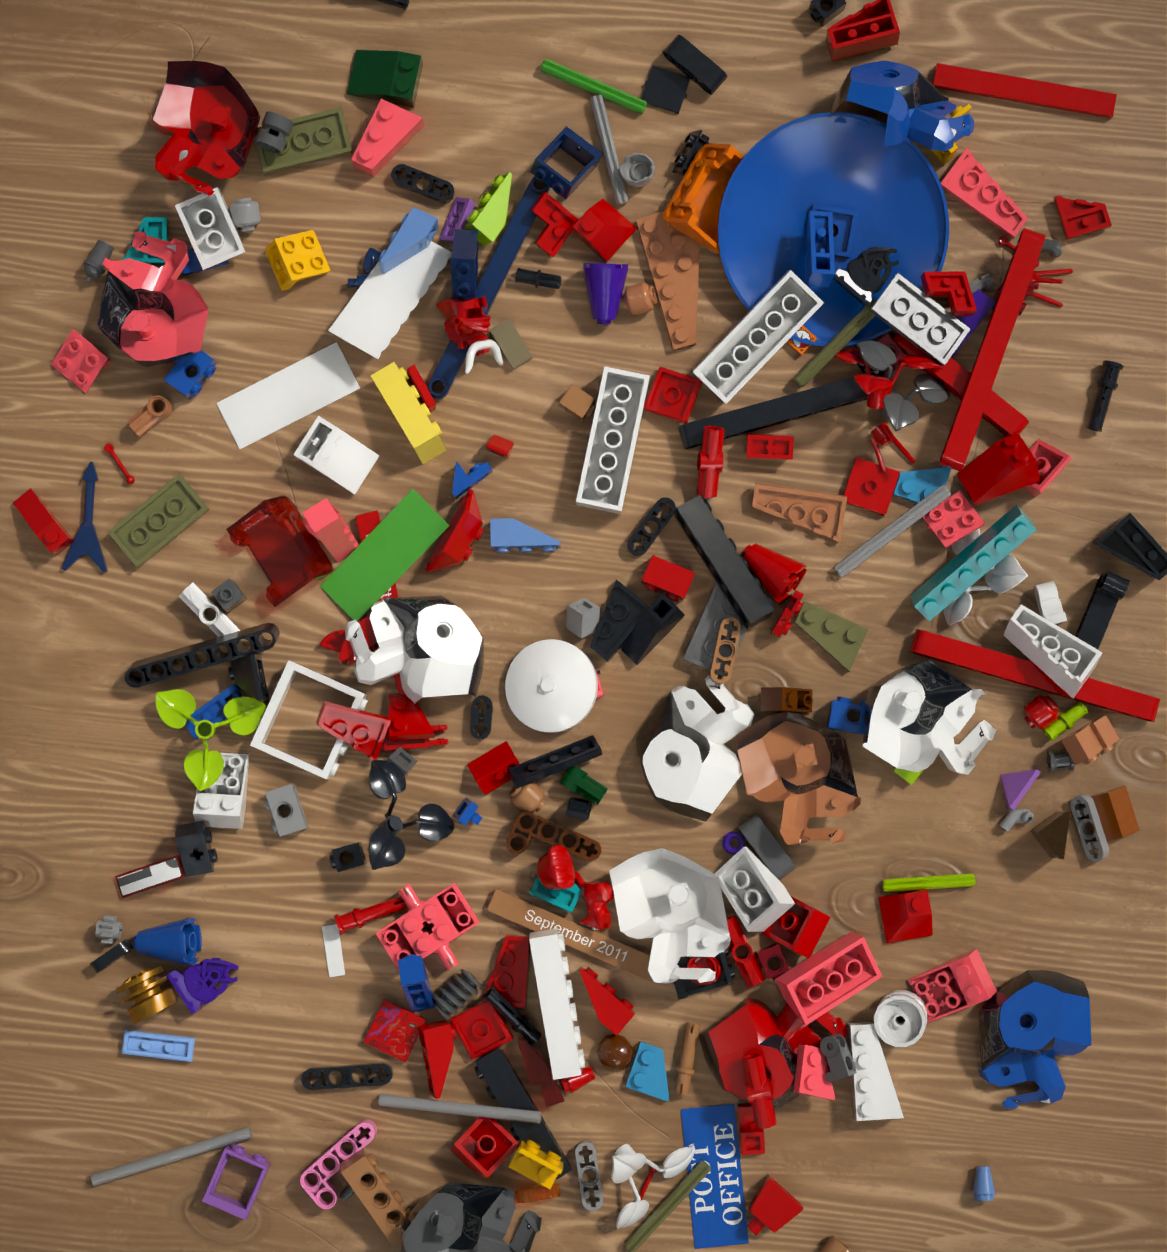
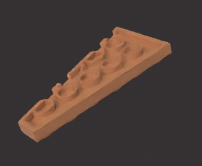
M663 211L636 219V224L673 351L696 345L700 244L665 222Z

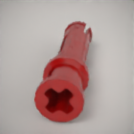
M399 896L361 910L356 907L352 912L340 916L336 914L334 917L338 930L342 935L346 930L355 927L362 928L366 922L403 909L405 910L406 905L402 897Z

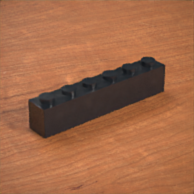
M698 495L677 507L674 517L746 629L749 630L771 617L774 612V604L771 598L765 596L762 592L761 583L758 578L753 577L749 572L747 561L743 557L740 558L736 552L737 548L734 541L725 535L724 526L711 513L712 508L708 501L703 500Z
M501 1046L475 1060L477 1066L474 1067L476 1074L480 1079H485L488 1084L486 1090L492 1100L496 1098L500 1107L539 1111ZM542 1115L540 1124L509 1120L513 1126L510 1128V1131L516 1141L519 1139L524 1142L531 1140L540 1146L539 1150L547 1154L551 1151L561 1157L560 1161L564 1162L563 1171L561 1174H558L555 1180L572 1171V1166Z

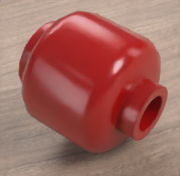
M1039 695L1025 706L1024 710L1027 716L1024 719L1031 728L1036 726L1044 730L1058 719V711L1060 709L1049 696Z

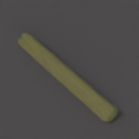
M873 299L868 306H865L794 377L795 382L799 386L804 387L835 354L875 317L869 310L877 299Z
M705 1161L699 1162L625 1242L624 1246L629 1252H635L711 1171V1167Z

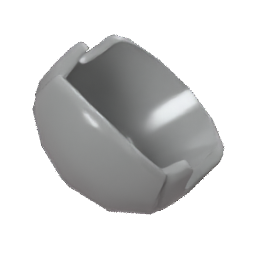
M634 153L625 157L622 165L619 166V171L623 181L629 186L639 188L644 187L652 180L655 174V165L653 160L646 154Z

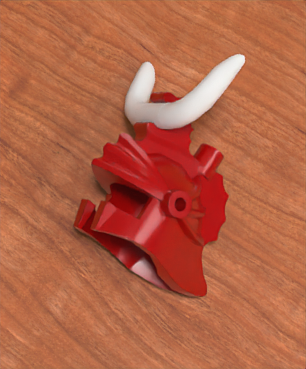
M485 296L480 299L450 298L436 304V307L446 317L444 325L449 339L453 340L454 343L457 342L458 349L467 348V342L470 345L466 354V374L473 367L475 355H484V353L489 352L488 348L491 349L496 362L499 365H503L499 346L485 335V333L489 332V320L491 319L489 315H485L483 312V307L488 306Z

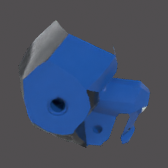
M1027 970L1008 982L979 1011L981 1071L978 1070L980 1077L988 1083L999 1087L1026 1081H1035L1040 1087L1037 1092L1007 1097L1003 1101L1005 1109L1018 1108V1105L1035 1101L1053 1103L1062 1099L1066 1086L1054 1056H1073L1092 1045L1090 997L1084 981L1047 970Z

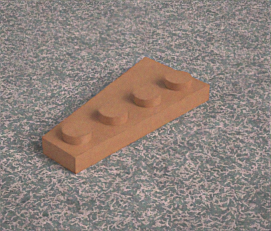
M755 483L752 507L840 542L847 496Z

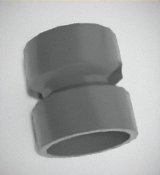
M267 111L261 123L264 128L258 131L254 142L267 151L282 154L287 143L285 137L290 135L294 123L280 114Z

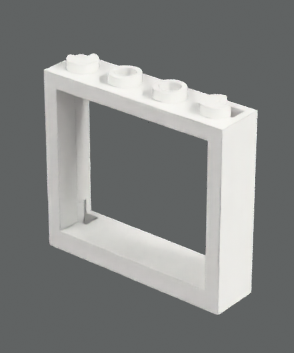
M288 660L250 746L329 780L338 771L340 764L337 761L340 754L345 755L349 746L348 743L337 738L324 769H320L266 745L265 741L297 672L356 697L351 707L354 709L365 711L368 702L366 700L367 695Z

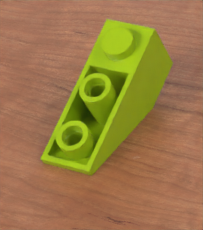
M510 172L504 175L499 174L491 183L493 186L491 190L484 193L479 199V207L472 210L466 218L468 222L464 229L478 230V241L483 246L492 243L505 226L512 173Z

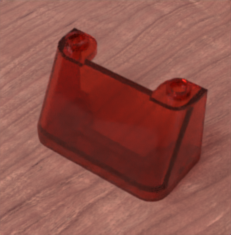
M287 496L264 500L226 529L231 541L240 547L248 546L271 583L266 588V597L274 607L281 606L333 572V566L317 539L309 533L302 522L304 520L302 515Z

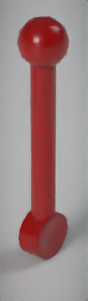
M1006 236L999 238L998 242L1000 245H1006L1013 251L1015 250L1016 246L1008 242ZM1039 260L1037 261L1035 268L1039 266Z
M110 443L106 444L104 450L111 454L125 475L126 482L133 484L135 478L127 472L115 454L114 446Z
M651 1166L649 1167L650 1172L639 1193L641 1200L654 1173L657 1172Z

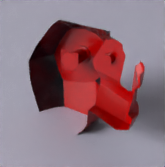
M168 61L166 84L154 118L148 112L151 124L154 125L156 130L164 135L171 136L155 156V169L167 180H180L194 186L197 192L209 196L215 192L212 187L186 175L185 171L195 166L219 179H232L240 170L244 169L261 117L241 84L225 67L204 61ZM187 150V156L179 161L180 152Z
M749 997L747 998L746 1005L709 1032L699 1034L705 1060L721 1089L745 1100H748L742 1057L748 1054L762 1053L766 1075L771 1082L773 1092L772 1103L776 1107H783L800 1095L793 1092L799 1045L820 1048L822 1041L808 1027L809 1024L804 1025L787 1002L778 1016H776L767 1004ZM829 1011L816 1019L832 1034L837 1033L844 1038L848 1034V1027L841 1017L836 1018Z

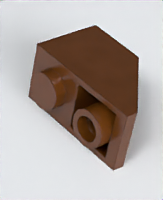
M787 687L761 688V711L812 712V689Z

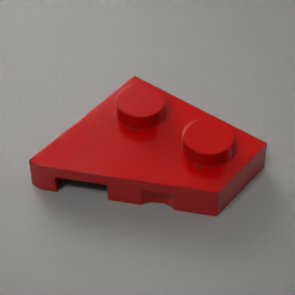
M1059 195L1053 198L1066 240L1112 226L1104 203H1089L1081 199H1066Z
M797 590L792 593L771 635L777 638L782 634L786 636L792 625L789 620L793 614H798L803 605L800 602L804 595Z
M406 694L389 695L390 741L435 738L434 730L417 702L414 704Z

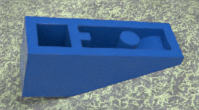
M809 211L805 265L807 286L829 287L834 278L832 212Z
M412 954L405 956L403 959H398L401 986L412 1012L436 1008L422 956Z

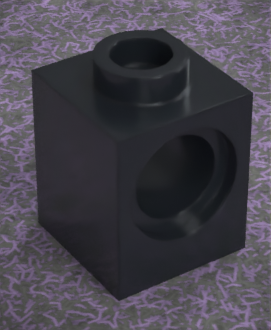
M812 0L809 6V14L816 23L819 22L824 26L844 11L846 2L845 0ZM828 4L831 10L824 11L820 5Z
M361 842L333 849V854L329 855L332 868H337V872L367 864ZM344 851H349L353 855V861L350 864L343 863L341 859Z

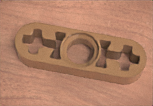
M733 617L724 619L718 630L709 672L712 682L718 685L725 684L730 679L734 665L741 624ZM729 622L733 623V627L736 628V631H733L730 635V639L735 640L734 643L729 640H721V636L723 638L727 636V629H724V626H727ZM725 644L731 647V656L722 657L719 654V647ZM716 659L721 662H730L729 665H724L723 672L727 673V676H723L721 680L717 679V674H714V671L719 670L721 664L716 663Z

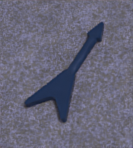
M90 462L83 476V480L86 481L83 523L79 528L62 569L68 570L83 555H89L96 565L106 573L108 571L93 524L95 481H98L99 478L94 463Z

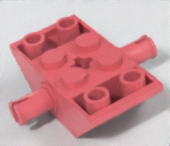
M453 883L425 902L419 900L411 884L397 891L407 905L408 913L375 934L398 971V959H403L405 956L412 954L421 955L422 958H425L431 953H437L446 971L450 970L452 965L454 967L458 965L459 961L449 948V942L480 923L457 884ZM425 921L428 924H434V927L432 928L433 933H430L429 931L425 932L423 930V927L425 926Z

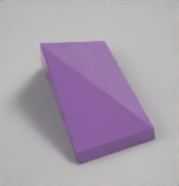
M455 198L440 240L453 242L455 229L465 230L464 226L468 222L466 218L475 209L473 200L469 198Z
M1027 770L1000 775L1007 809H1015L1041 773L1040 771Z

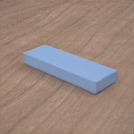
M126 1029L124 1031L122 1054L192 1062L195 1037Z

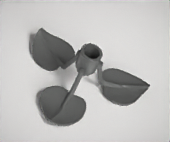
M859 342L856 346L864 362L874 370L884 371L887 369V378L891 380L893 371L891 365L897 361L893 351L880 342ZM929 374L918 375L914 379V385L917 388L912 390L904 399L896 392L886 395L883 399L884 409H878L879 414L890 421L895 431L915 423L919 418V411L912 402L908 401L913 395L920 393L922 400L931 404L942 403L950 397V392L939 379Z

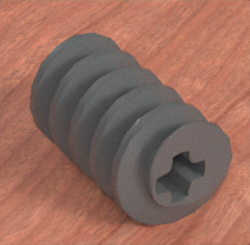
M464 969L460 970L462 978L457 975L453 976L455 984L449 981L446 982L449 990L440 988L441 997L436 994L432 995L435 1007L447 1020L451 1019L449 1012L457 1014L456 1006L464 1007L462 999L470 1002V993L478 994L476 986L484 989L481 983L469 971Z

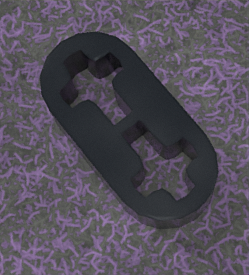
M484 695L478 696L473 700L471 709L470 732L473 737L480 740L487 738L492 728L493 703L490 698ZM481 699H484L485 703L489 704V709L486 708L484 710V716H480V709L476 708V703H480ZM479 719H483V726L487 727V732H483L482 736H479L478 732L474 731V727L479 726Z
M125 939L90 964L95 972L99 973L134 948L128 939Z

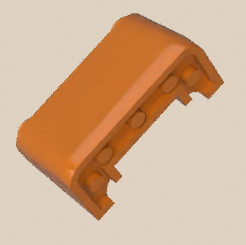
M709 143L702 146L663 213L664 221L710 251L720 254L718 245L719 210L727 184L744 156L730 144Z

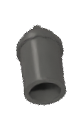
M97 240L87 260L83 263L84 273L87 275L86 282L89 283L91 278H99L106 272V267L102 263L105 257L108 260L110 259L114 247L104 241Z

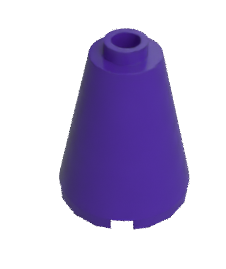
M583 263V273L592 318L597 319V324H611V320H616L628 273V264H622L621 269V264Z

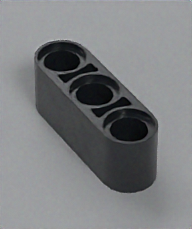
M677 35L663 51V55L668 61L710 95H713L727 78V74L717 64L681 35Z

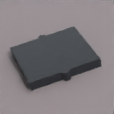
M652 66L648 81H645L644 84L646 87L642 100L646 101L649 105L679 114L683 100L687 98L686 90L690 77Z

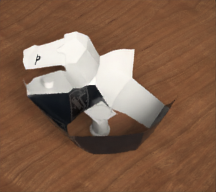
M435 595L384 598L382 601L374 603L370 620L380 647L375 652L369 650L361 626L356 619L348 622L345 626L346 640L350 641L356 659L354 673L358 682L373 685L400 673L402 689L414 704L422 697L470 694L476 697L483 672L484 639L464 611L445 597Z
M928 660L898 669L881 678L869 688L865 708L863 747L896 768L914 772L928 768L939 754L949 770L968 775L975 767V758L988 740L993 739L997 729L983 720L960 744H954L953 737L962 730L975 713L977 700L985 693L982 689L970 688Z

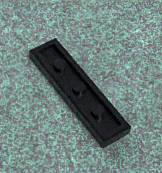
M592 735L507 770L515 788L518 789L603 754L595 737Z

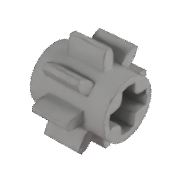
M106 915L103 920L97 921L95 935L101 938V943L114 944L115 939H121L123 923L117 922V916Z

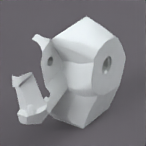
M663 848L638 854L609 870L620 932L637 940L653 938L648 972L653 981L664 984L675 982L678 979L698 980L699 983L713 981L716 972H713L710 968H679L677 963L680 957L685 956L715 957L717 954L724 952L730 945L731 937L729 936L719 878L690 859Z

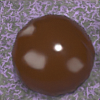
M612 1034L600 1041L597 1054L604 1067L609 1070L620 1071L626 1069L632 1063L634 1049L629 1040L624 1036Z

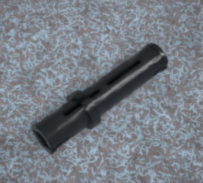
M495 987L489 988L484 993L483 998L512 1025V1029L515 1032H519L530 1044H535L540 1039L541 1033L528 1022L529 1018L526 1015H521Z

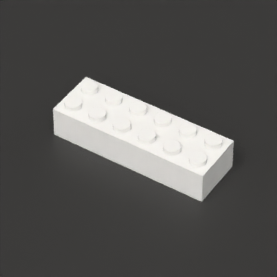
M788 270L692 370L693 373L727 404L824 302L791 270Z
M604 366L576 505L617 514L622 513L650 379L649 375Z
M558 928L530 933L529 941L553 1080L581 1075V1068H585L583 1049L578 1050V1045L581 1044L579 1026H574V1021H577L575 1003H570V998L573 997L571 980H566V974H569V964L567 957L562 956V951H565L563 933H558Z

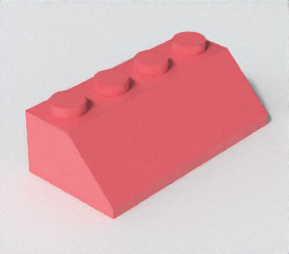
M849 932L782 974L775 981L785 1001L802 1023L807 1025L880 979L882 974L865 938L854 932Z

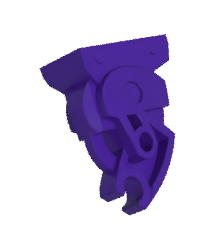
M221 958L204 959L196 965H190L183 972L177 969L167 974V977L190 1012L195 1014L202 1008V1004L210 1003L227 989L229 982L238 981V977L232 978L229 976V971L231 969L239 970V966L232 962L221 960ZM221 981V986L218 989H216L215 987Z

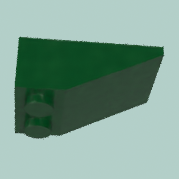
M356 50L347 95L377 101L383 99L393 104L414 108L423 67L421 55L400 51Z

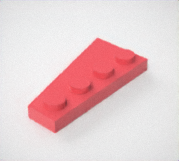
M966 148L941 182L942 188L1014 239L1028 218L1013 200L1006 196L1000 189L1001 186L988 175L980 162L978 163L972 156L971 151Z

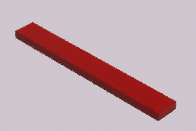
M940 63L936 64L933 85L939 89L1111 119L1114 115L1117 94Z

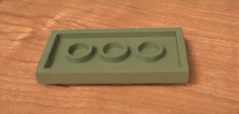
M342 107L290 119L294 125L290 135L285 137L287 143L282 154L272 153L257 145L264 175L353 153ZM263 126L257 127L255 138L257 136L258 131L264 128Z
M178 474L109 530L108 534L136 568H139L209 511V508L185 479Z

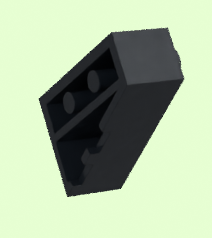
M1131 513L1125 514L1092 543L1156 580H1161L1167 575L1166 551Z

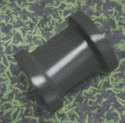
M1047 752L1049 772H1054L1057 769L1074 770L1075 764L1068 752Z

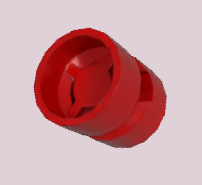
M692 957L687 965V968H710L713 972H716L713 981L699 983L698 980L691 979L698 985H711L722 974V965L716 957Z

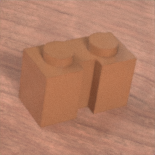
M1105 715L1091 721L1061 741L1075 765L1081 762H1085L1087 765L1098 759L1096 754L1101 753L1103 755L1114 748L1112 744L1120 739Z

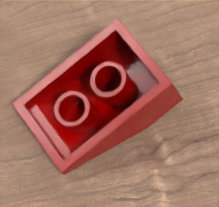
M1019 433L996 441L963 468L961 472L957 473V478L975 506L1040 481L1037 460Z

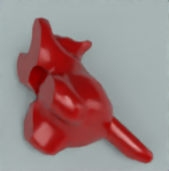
M575 871V881L582 889V898L587 907V915L580 923L587 925L593 930H602L603 927L609 929L611 915L606 905L614 897L613 887L606 881L602 883L594 881L585 882L582 876Z

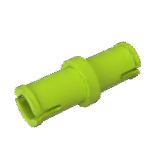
M1078 701L1068 711L1060 713L1058 719L1043 730L1044 734L1050 741H1054L1066 729L1070 730L1073 728V724L1088 713L1087 708Z

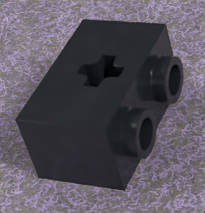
M199 821L177 825L175 840L185 876L189 877L214 872V863L218 862L217 851L211 847L212 833L210 829H206L205 822Z

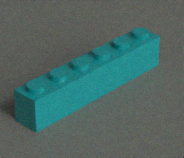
M1016 504L910 595L914 607L928 621L932 620L1037 530L1033 521Z

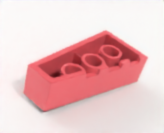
M327 498L303 512L305 519L302 522L309 533L324 544L337 562L349 556L359 546L341 514Z

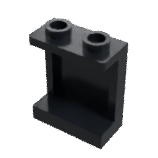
M728 949L715 956L722 965V974L715 983L711 985H698L691 979H678L673 982L679 1000L699 992L733 984L731 979L735 978L732 964L727 965L725 958L726 955H729ZM693 956L680 957L677 963L679 968H687L688 962Z

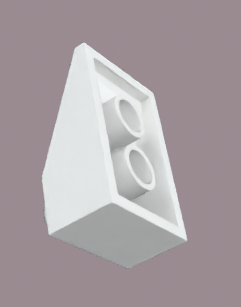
M214 188L213 191L215 192L211 196L200 194L175 205L203 270L245 253L240 236L219 188Z
M743 847L714 874L719 878L721 889L748 932H764L795 904L784 885L747 847Z

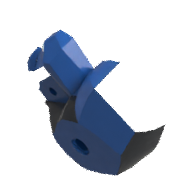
M877 61L852 67L831 107V112L834 113L842 102L848 100L887 113L888 119L884 147L900 144L907 137L931 150L946 151L953 147L955 141L964 136H970L974 131V119L970 114L949 119L944 117L949 113L951 114L957 105L949 102L948 97L942 96L935 86L918 70L905 64L890 61Z

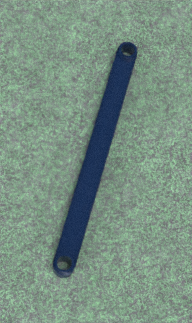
M535 176L531 179L476 288L475 298L480 299L485 296L488 305L483 307L485 315H488L537 217L530 209L543 192L549 193L550 191L548 185L542 190L536 189L534 185L540 180ZM450 340L428 385V390L433 398L443 399L448 395L466 359V354L470 347L468 342L467 348L458 349L457 342L454 343L453 340ZM441 383L445 386L444 391L439 394L434 393L432 390L434 385Z

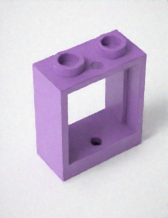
M233 1144L232 1146L228 1145L224 1149L202 1202L246 1220L271 1163L267 1162L265 1156L257 1153L251 1155L245 1152L246 1149L244 1147ZM230 1155L261 1168L247 1204L215 1191Z

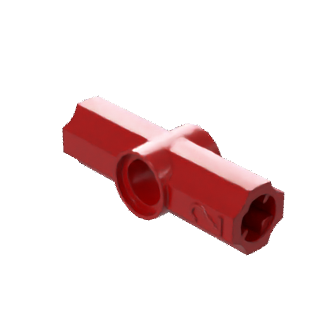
M704 426L702 447L697 457V470L699 471L696 489L697 496L700 495L704 498L717 497L719 474L722 473L724 465V455L722 452L724 428Z
M736 915L727 918L729 936L731 937L728 948L747 988L763 982L766 978ZM740 945H744L748 949L747 955L743 958H739L735 954L736 948Z
M762 1053L748 1054L742 1057V1065L746 1077L747 1098L749 1104L752 1105L756 1129L771 1128L777 1122L772 1103L773 1092L771 1082L766 1075Z

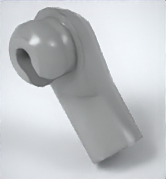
M1026 808L1010 810L999 826L1006 832H1009L1015 823H1032L1034 814Z

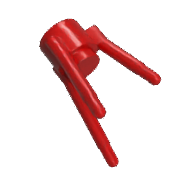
M1073 269L1034 271L1025 295L1035 297L1058 307H1063V303L1036 293L1033 289L1038 290L1039 283L1062 284V279L1040 278V276L1073 273Z
M886 423L878 425L871 431L873 438L869 441L874 447L882 472H885L886 469L878 446L879 444L885 447L893 442L911 463L915 462L914 458L897 440Z

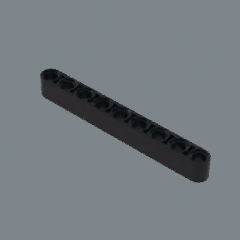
M854 377L689 422L680 425L678 429L684 449H691L702 446L704 426L712 425L724 428V439L861 402L867 400L868 395L857 385Z

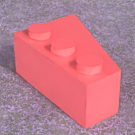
M381 99L351 159L353 166L375 176L394 157L403 145L405 146L418 130L420 131L424 127L423 118Z

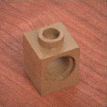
M571 384L559 402V406L581 421L585 417L590 418L596 409V406H594L595 398Z

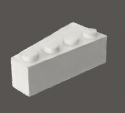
M1020 605L1011 617L1003 634L1073 699L1095 669L1102 655L1101 651L1023 605Z
M871 1021L847 1023L849 1051L857 1072L851 1076L854 1118L856 1121L904 1118L874 1024Z

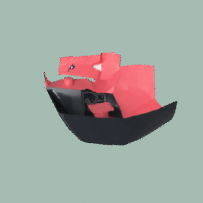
M133 231L135 236L132 246L136 250L164 259L165 265L157 268L129 258L111 261L105 257L102 264L106 267L108 273L96 324L124 354L145 367L173 362L200 352L209 309L201 294L193 285L186 281L177 280L189 262L186 243L175 238L169 242L146 236L145 232Z

